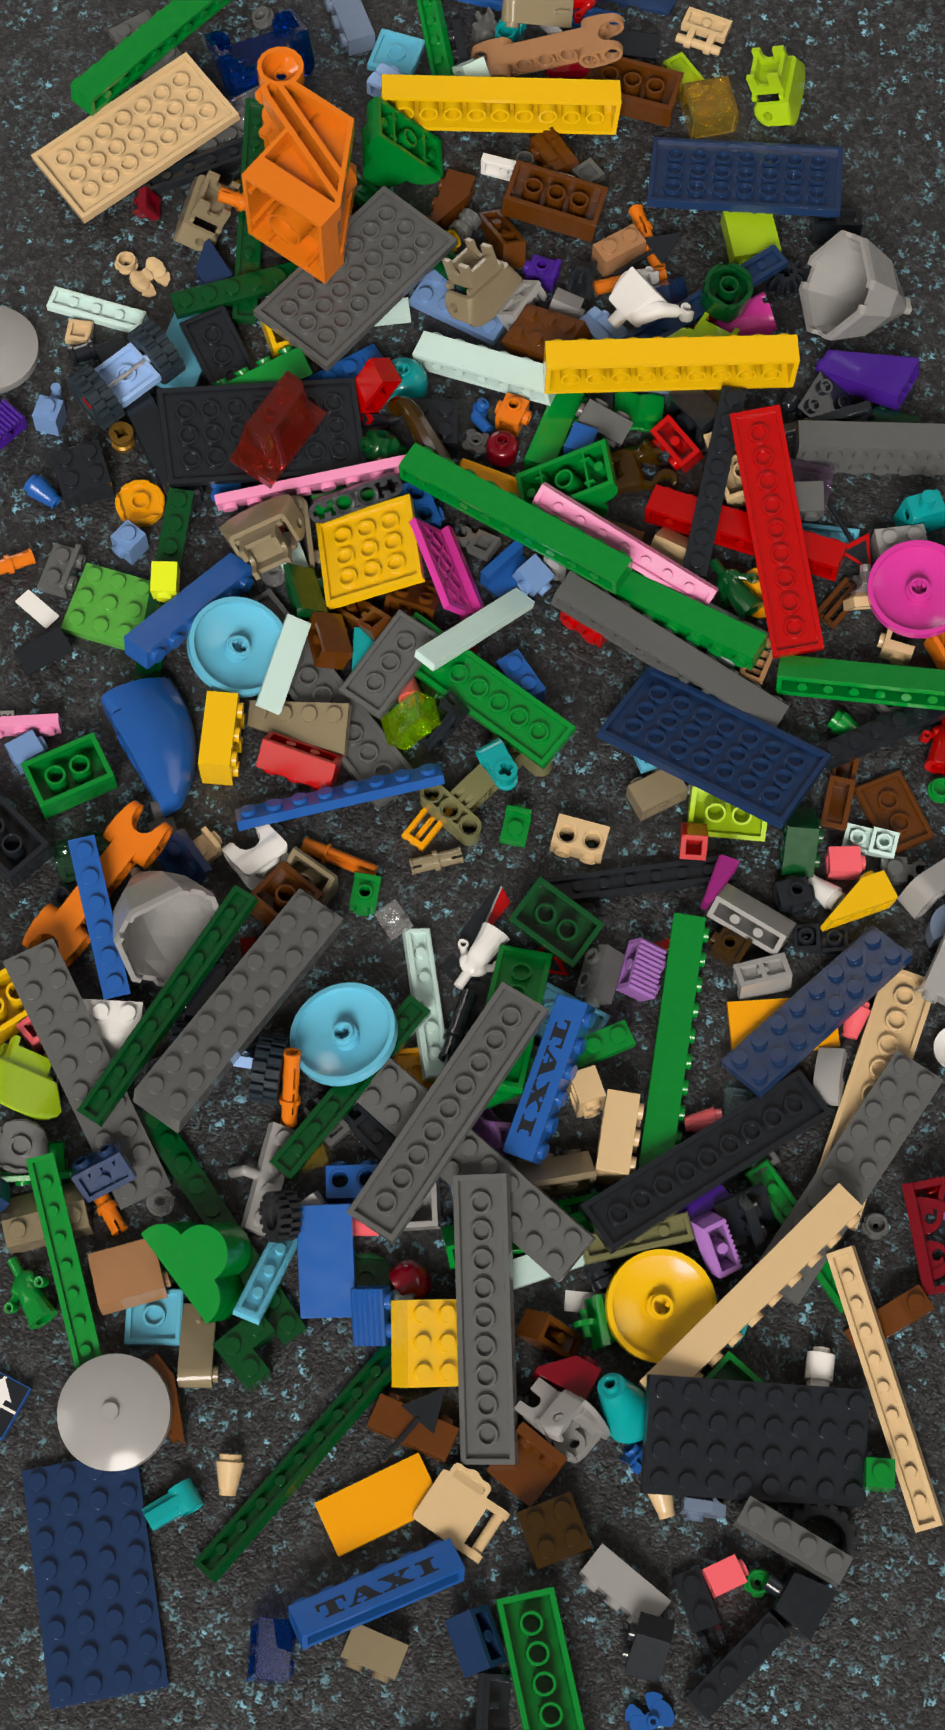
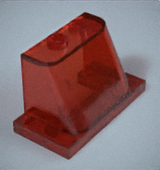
M287 370L246 423L238 447L232 453L229 460L271 489L323 421L327 412L308 400L302 381Z

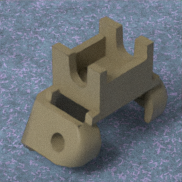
M211 170L208 171L206 176L199 175L195 177L183 205L173 241L196 251H202L203 245L208 239L214 246L224 224L230 217L232 208L231 205L216 201L221 186L237 192L240 184L234 181L229 186L218 182L220 175ZM195 216L216 225L217 228L214 233L193 224Z
M467 237L465 239L467 247L453 260L448 258L442 260L449 279L446 282V288H449V290L446 291L445 304L452 318L468 323L472 327H481L497 316L496 314L522 283V278L507 262L496 259L492 245L483 242L480 245L481 253L477 249L474 239ZM454 284L468 288L466 290L467 295L457 293Z
M289 494L268 499L244 510L221 525L219 530L235 555L252 566V574L257 581L261 579L262 573L283 563L293 564L292 551L297 549V542H300L304 537L305 521ZM283 522L286 523L290 530V545L279 529Z

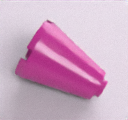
M764 292L750 299L747 310L739 318L730 323H724L721 320H716L712 323L729 333H732L736 327L740 329L738 336H752L755 334L778 335L773 334V331L777 330L770 304L762 300V298L766 297Z

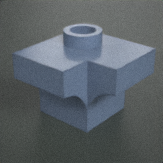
M681 1496L679 1514L686 1515V1520L703 1522V1517L723 1520L726 1515V1505L720 1503L716 1498Z

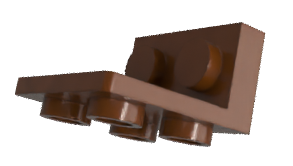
M425 579V582L387 593L383 612L388 614L391 619L399 609L411 617L417 612L433 624L436 609L441 602L433 580Z
M522 1421L515 1430L518 1433L519 1464L490 1465L487 1468V1473L524 1504L532 1507L566 1464L568 1458Z

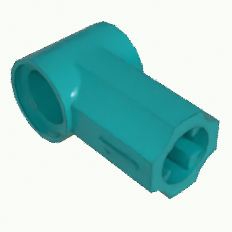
M188 1478L170 1488L166 1495L141 1510L150 1527L155 1532L180 1516L185 1517L195 1512L204 1505V1502L191 1478Z

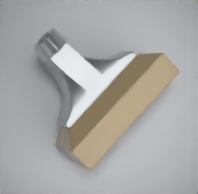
M870 564L860 565V575H853L852 580L856 583L857 588L850 592L851 595L843 600L844 611L871 609L867 597V584L871 571Z

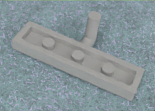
M276 1122L269 1123L257 1168L240 1165L231 1167L228 1170V1175L231 1178L246 1176L253 1179L240 1226L246 1231L263 1237L266 1235V1233L262 1232L263 1224L260 1225L259 1221L262 1219V1215H259V1210H262L260 1201H263L262 1196L266 1195V1192L281 1190L285 1178L282 1173L270 1165L269 1161L295 1132L294 1129Z

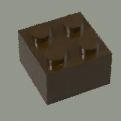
M571 1492L517 1512L515 1515L536 1572L586 1553L592 1548Z

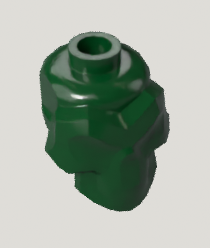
M370 429L360 441L361 451H365V458L371 462L408 453L407 447L401 446L398 438L392 436L386 430Z

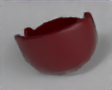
M407 1259L389 1270V1278L401 1295L404 1296L412 1293L415 1295L413 1300L423 1299L429 1295L431 1291V1278L427 1269L419 1262Z

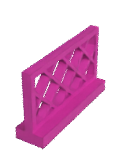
M417 518L409 521L443 608L458 614L461 622L484 608L485 606L454 529L446 526L440 530Z

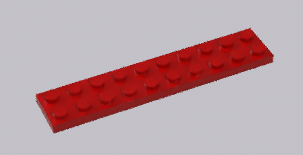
M780 404L730 414V421L773 659L824 650Z

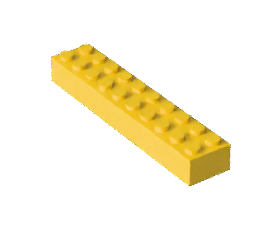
M381 74L380 98L428 131L543 133L544 130H550L549 128L553 127L558 134L616 135L622 103L620 80Z
M781 333L778 335L755 334L752 336L733 334L717 337L712 335H705L703 337L679 336L677 338L657 336L653 338H603L601 340L581 338L577 340L554 339L545 341L543 360L544 394L721 389L722 386L736 389L790 388L794 386L800 362L797 334Z

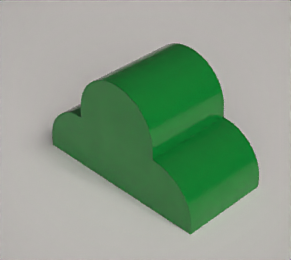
M376 96L371 99L366 106L367 124L361 131L364 178L371 184L380 187H392L405 181L417 185H429L440 181L441 177H443L441 139L380 97Z
M606 439L515 474L519 497L529 504L534 500L541 485L546 482L602 517L608 512L607 501L615 497L618 492L610 447Z
M190 1221L156 1224L141 1233L206 1324L230 1319L234 1316L233 1309L243 1292V1286L238 1274L247 1266L251 1254L249 1238L241 1227L232 1222L225 1221L201 1225Z

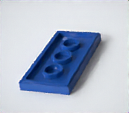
M352 1203L303 1204L299 1208V1212H302V1217H300L302 1226L299 1227L301 1232L297 1234L300 1319L352 1317L350 1289L356 1286L354 1219L347 1214V1210Z

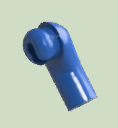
M479 398L472 406L471 420L482 433L489 434L494 429V426L486 419L489 402L485 398Z

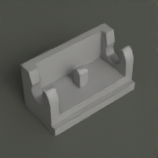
M522 280V283L497 312V317L507 331H509L527 303L534 305L539 302L540 298L542 301L547 299V294L543 290L541 282L539 280Z
M785 953L733 964V983L737 984L739 1001L791 989L793 974Z

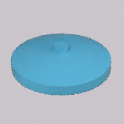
M225 597L215 600L206 605L197 614L189 628L187 653L190 663L200 679L217 692L238 693L239 698L256 696L259 694L283 624L269 608L252 599Z
M347 982L335 984L314 994L299 1009L290 1030V1048H297L301 1051L300 1069L314 1081L329 1086L355 1084L376 1073L391 1056L398 1036L397 1018L388 1000L376 989L361 983Z

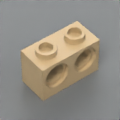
M559 813L551 840L550 851L562 858L570 856L580 859L585 864L594 865L596 863L601 865L610 827ZM567 834L570 835L573 838V840L563 841L560 838V836ZM593 841L598 844V847L589 848L585 843Z
M593 1065L577 1070L574 1080L570 1081L567 1088L577 1118L582 1116L585 1119L595 1117L603 1110L606 1098L596 1066Z

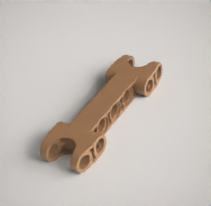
M616 13L598 14L584 18L581 22V28L516 43H513L511 39L506 37L490 39L472 47L471 59L484 56L491 77H515L577 62L585 68L604 66L618 61L623 55V45L618 41L609 39L623 31L624 19ZM610 22H617V23H619V24H618V25H612V24H610ZM611 49L618 50L615 53L608 52ZM482 52V53H485L486 55L479 56V55H476V53Z

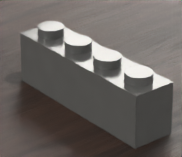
M749 1496L732 1525L833 1587L841 1583L853 1560V1557L752 1496Z

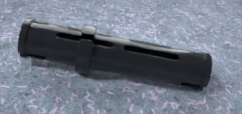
M469 989L460 991L449 1029H446L443 1035L445 1041L438 1055L439 1060L443 1063L447 1054H449L447 1062L450 1060L465 1037L464 1031L477 998L476 993L472 990L468 999H466Z

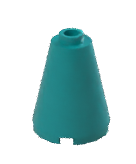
M618 1373L604 1375L598 1382L597 1390L601 1417L610 1430V1437L618 1443L625 1444L643 1440L646 1392Z

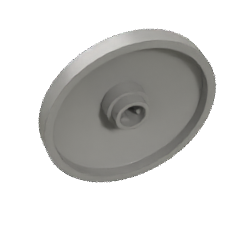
M0 306V394L17 388L31 376L38 364L40 346L36 331L30 321L19 312Z
M126 1354L101 1355L81 1365L65 1383L57 1406L59 1433L70 1453L83 1464L102 1471L117 1472L129 1470L149 1460L164 1443L172 1422V1399L163 1377L147 1362Z

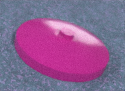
M926 540L906 541L889 548L876 560L868 578L867 597L872 612L886 628L896 634L909 638H930L945 633V546Z

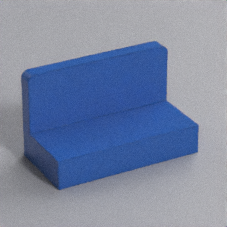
M514 541L480 573V583L497 599L514 588H518V582L512 575L527 561L523 556V545Z

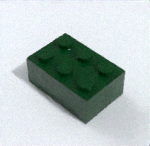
M541 876L536 879L506 920L507 923L545 951L553 954L556 959L570 969L576 965L605 925Z

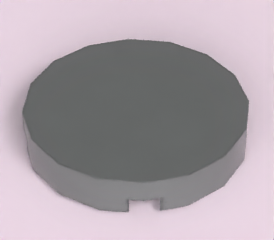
M16 1118L6 1122L0 1128V1166L4 1170L14 1174L29 1173L26 1159L48 1154L49 1139L45 1130L37 1122L28 1118Z

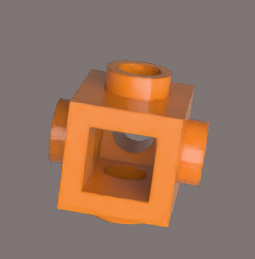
M507 392L503 401L499 400L495 408V429L509 431L518 437L523 425L527 426L532 416V411H529L530 401L519 394L513 395Z

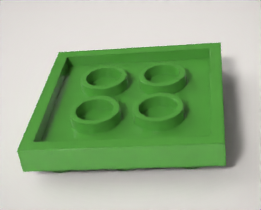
M86 563L60 627L61 631L69 635L125 650L124 636L145 619L151 581Z

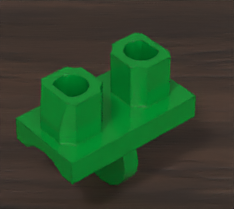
M602 1294L593 1295L592 1298L584 1300L585 1309L579 1310L581 1320L573 1322L574 1329H582L583 1337L590 1338L592 1351L601 1350L617 1342L607 1325L605 1298L602 1297Z

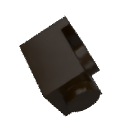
M724 926L721 932L716 930L708 943L712 946L709 955L733 968V964L743 961L753 941L749 938L745 939ZM725 941L732 944L733 947L726 946Z

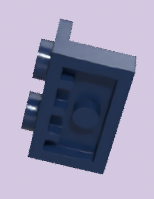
M184 828L174 832L156 859V862L163 871L187 876L199 885L202 884L213 870Z
M119 1140L113 1144H104L97 1152L90 1156L84 1155L79 1157L72 1165L70 1178L86 1202L90 1203L136 1179L137 1173L123 1153V1144Z

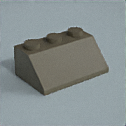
M581 1149L568 1150L565 1152V1155L554 1156V1154L550 1153L545 1160H542L541 1165L522 1159L511 1161L517 1169L549 1197L591 1190L594 1188L597 1177L589 1151L582 1152Z
M74 1182L63 1184L74 1237L79 1238L94 1234L86 1200ZM34 1193L10 1198V1204L1 1212V1223L6 1247L9 1252L14 1255L46 1246Z

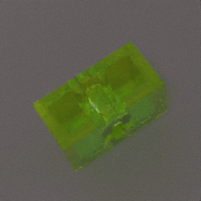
M417 691L386 714L381 720L387 744L404 751L411 748L441 724L435 699Z

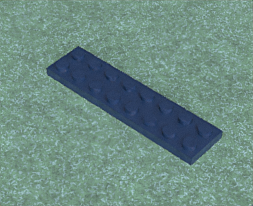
M872 925L721 1060L722 1066L761 1098L912 961V954Z

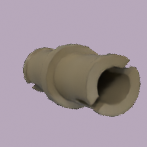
M460 846L441 852L434 850L431 851L432 854L409 859L412 875L434 869L440 871L442 867L464 863Z

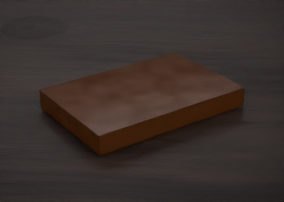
M900 769L855 787L853 794L872 829L878 827L900 833L895 855L934 839L935 835Z

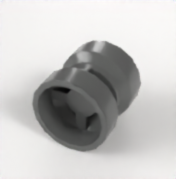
M464 208L458 215V220H454L449 226V230H454L459 235L461 242L465 243V239L472 237V232L481 226L482 221L476 212L469 208Z

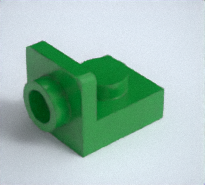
M520 804L507 805L499 843L525 848L532 810Z

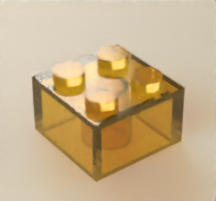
M728 76L682 83L680 104L691 139L736 132L739 111Z

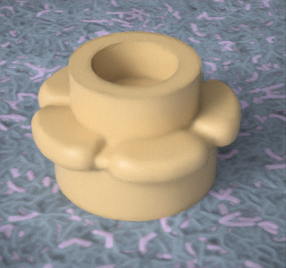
M124 251L117 255L114 265L121 274L128 275L131 271L138 269V259L133 253Z

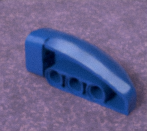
M169 678L139 679L107 691L101 698L105 715L114 728L121 747L153 800L158 802L162 815L166 817L183 806L195 775L197 742L189 710Z

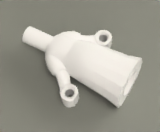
M484 922L469 952L468 941L460 939L458 941V948L461 953L459 963L462 972L454 982V985L463 990L471 977H480L487 972H494L496 961L493 964L488 963L499 951L500 945H504L510 940L508 936L495 926Z

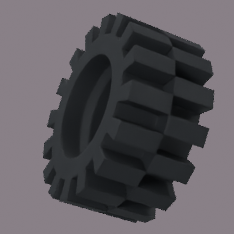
M289 1189L266 1192V1195L262 1196L263 1201H260L262 1210H259V1215H262V1219L259 1221L260 1225L263 1224L262 1232L266 1233L265 1238L269 1239L270 1242L296 1239L298 1237L297 1234L301 1232L299 1227L302 1226V1221H300L302 1212H299L301 1205L300 1202H297V1195H294V1192Z

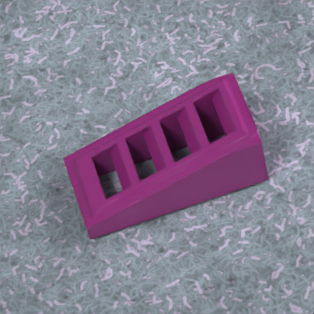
M722 854L721 856L719 855L700 906L702 910L706 911L711 906L716 896L737 870L740 861Z

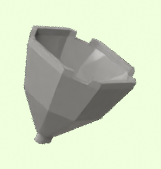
M841 230L810 256L807 265L812 267L807 281H801L799 287L803 315L808 332L831 341L860 337L873 332L902 314L909 315L911 313L910 298L904 295L892 260L867 238Z
M135 867L130 871L132 877L113 910V941L132 982L141 983L143 979L153 981L156 986L163 987L215 914L219 905L211 891L187 876L165 871H141L140 868Z

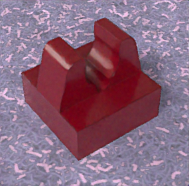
M147 186L140 188L138 196L133 200V203L138 206V209L133 210V214L139 219L149 218L151 221L160 219L161 198Z

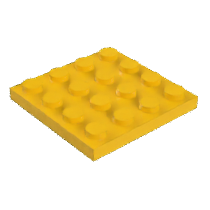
M410 494L368 506L325 523H316L325 601L329 610L425 582L421 550L409 521L416 518L413 499Z

